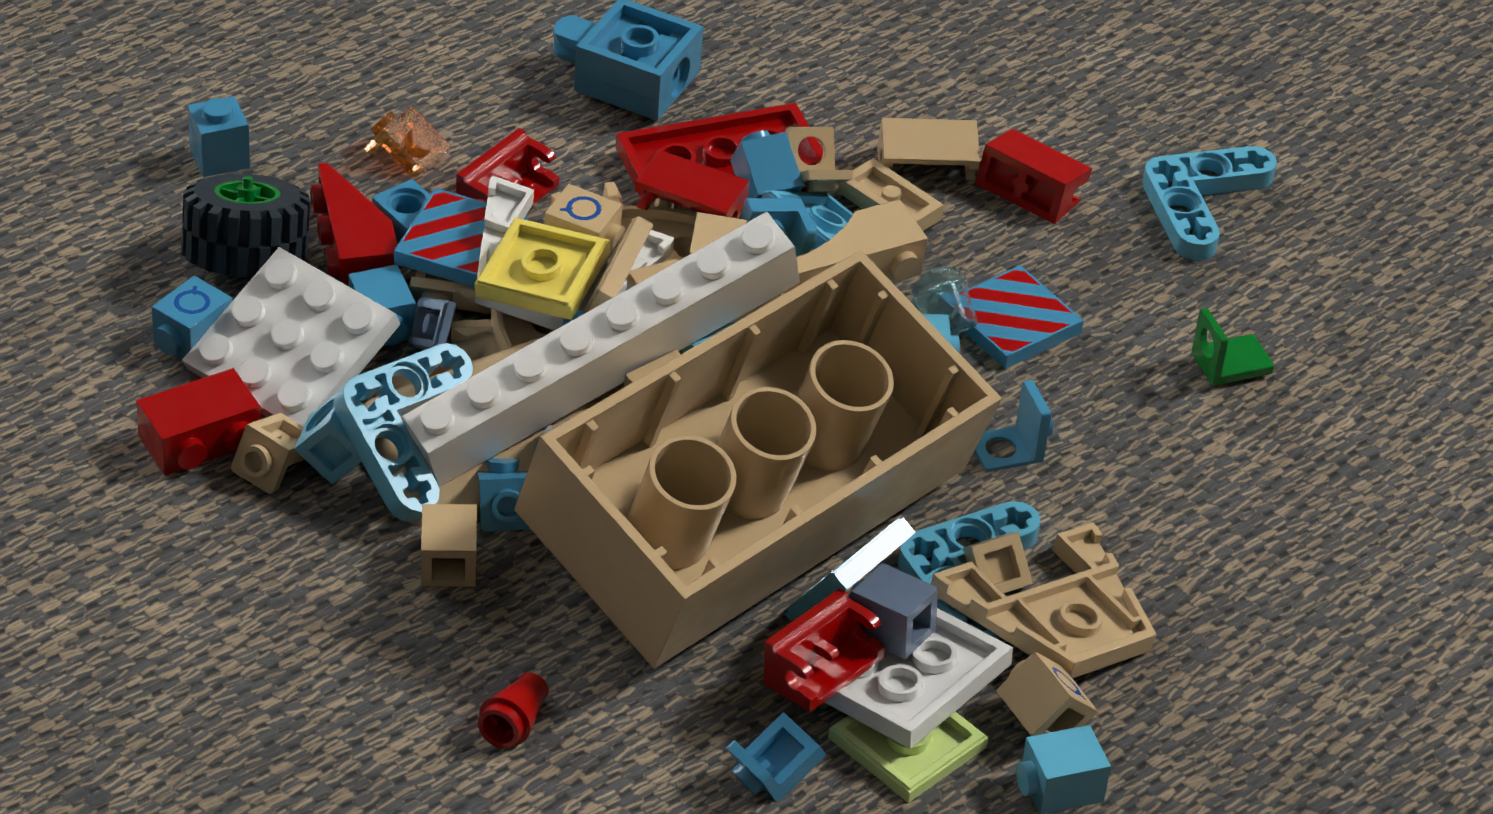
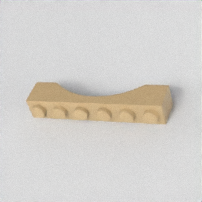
M900 199L857 210L846 226L831 240L809 253L796 257L800 283L732 322L735 323L860 249L891 282L907 280L921 275L928 237ZM673 259L631 270L628 274L626 290L679 260Z

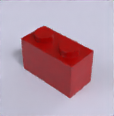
M234 368L136 400L138 436L164 475L182 469H194L203 462L232 452L236 453L246 425L261 420V406Z

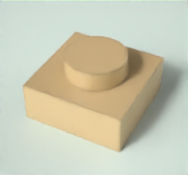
M1019 532L1007 533L963 547L966 562H972L1002 593L1033 584Z

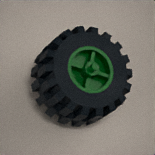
M224 174L198 180L196 183L187 186L183 193L181 253L188 262L197 265V267L235 277H254L278 247L306 262L310 216L309 195L294 184L264 175Z

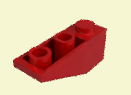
M318 163V184H310V201L313 214L322 213L321 216H317V232L320 246L329 245V248H324L326 274L336 277L338 281L349 286L348 274L397 265L394 264V250L398 243L392 220L330 164Z

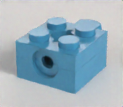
M617 0L597 23L569 15L562 17L554 25L553 55L575 64L574 91L656 121L662 117L700 72L703 26L630 0Z

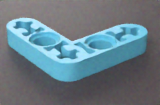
M1257 146L1158 156L1146 163L1142 184L1177 253L1187 259L1202 261L1215 255L1220 232L1201 195L1265 188L1273 182L1277 160L1272 152ZM1209 170L1216 172L1220 176H1207L1199 171ZM1168 181H1172L1170 188H1168ZM1174 205L1184 206L1191 211L1180 212L1170 207ZM1190 228H1193L1194 235H1189Z
M439 344L354 376L345 383L334 398L333 408L340 424L387 508L393 516L401 521L416 522L421 520L422 504H437L440 490L437 481L400 416L471 377L473 365L470 357L463 349L454 344ZM438 365L442 368L450 367L454 372L453 376L449 372H444L435 376L431 381L429 375ZM399 375L409 379L414 385L415 397H405L399 394L393 387L392 377ZM376 392L379 397L368 409L364 405L355 406L352 402L354 397L358 401H362L372 397ZM382 437L393 442L398 450V459L389 460L380 456L374 445L375 438ZM402 467L407 469L405 474L401 471L396 477L393 476ZM405 489L408 492L417 491L421 499L419 501L415 497L407 499L403 491Z
M1011 501L915 531L916 533L900 545L898 566L900 571L930 584L934 573L967 563L963 551L964 546L956 541L961 537H973L982 542L997 535L1019 532L1023 549L1027 550L1034 546L1038 539L1040 527L1039 513L1026 503ZM932 557L931 565L926 558ZM938 598V609L965 623L969 620L973 627L977 629L985 628ZM987 628L985 631H982L999 640V636Z

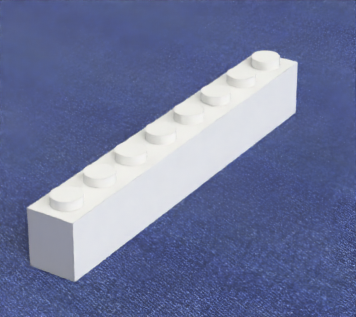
M765 212L402 416L404 424L437 481L438 487L624 383L625 374L676 349L678 351L684 349L800 283L795 246L769 213Z

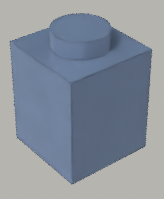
M881 563L865 579L858 580L850 591L848 598L872 611L881 621V625L875 630L867 629L861 623L860 626L865 634L874 637L883 644L887 652L906 659L936 631L938 587Z

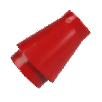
M526 672L517 681L484 701L480 707L478 728L483 738L491 745L503 749L525 742L529 737L542 702L548 696L549 688L546 681L538 674Z

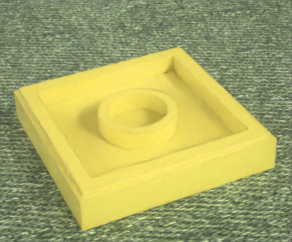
M515 217L474 283L475 296L572 320L611 253L610 240Z

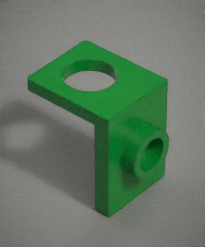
M1200 309L1191 354L1212 386L1273 373L1274 363L1254 334L1228 339L1209 309ZM1208 331L1212 336L1213 342H1207Z

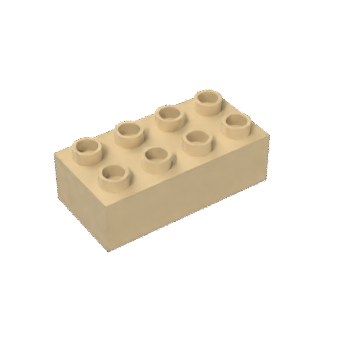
M860 249L540 436L514 510L655 669L963 471L1002 398Z

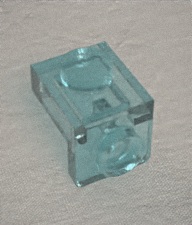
M948 266L933 268L922 275V280L910 284L917 308L922 314L949 315L951 335H956L979 325L967 291L970 287L968 280L956 266L952 268Z

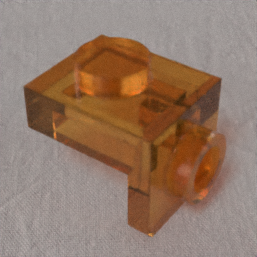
M411 105L399 116L390 111L381 118L370 130L376 137L364 150L372 156L384 147L410 176L417 178L444 156L451 146L421 113Z

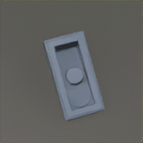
M421 297L418 300L407 342L408 346L426 350L439 344L448 343L452 321L454 320L457 308L456 302Z

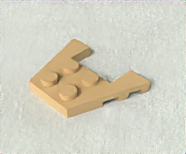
M1093 522L1058 533L1052 551L1076 574L1005 596L972 562H968L934 573L930 583L938 587V598L1028 655L1035 651L1063 666L1072 678L1151 651L1157 635L1132 588H1124L1117 576L1119 564L1113 553L1104 552L1100 545L1103 535L1098 526Z

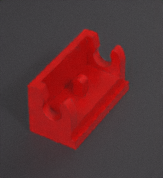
M518 128L456 174V194L487 203L489 180L493 175L534 189V205L559 186L560 178L550 169L543 168L538 162L537 157L543 162L551 163L556 159V155L547 146L527 136L525 130Z
M1012 128L985 144L975 184L1056 224L1082 200L1073 194L1079 186H1083L1089 180L1092 168Z
M658 150L635 181V192L643 194L636 207L648 210L655 200L659 198L688 210L739 219L744 202L748 198L749 180Z
M840 588L764 641V685L808 712L813 711L843 687H846L884 659L885 646L874 637L865 634L860 626L861 623L867 629L875 630L881 625V621L872 611L848 598L847 592Z

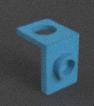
M1033 380L1022 382L1016 426L985 431L974 450L985 472L1044 462L1047 438L1053 433V420L1051 411ZM993 440H1004L1011 443L1015 447L1016 452L1008 458H997L990 455L985 446Z

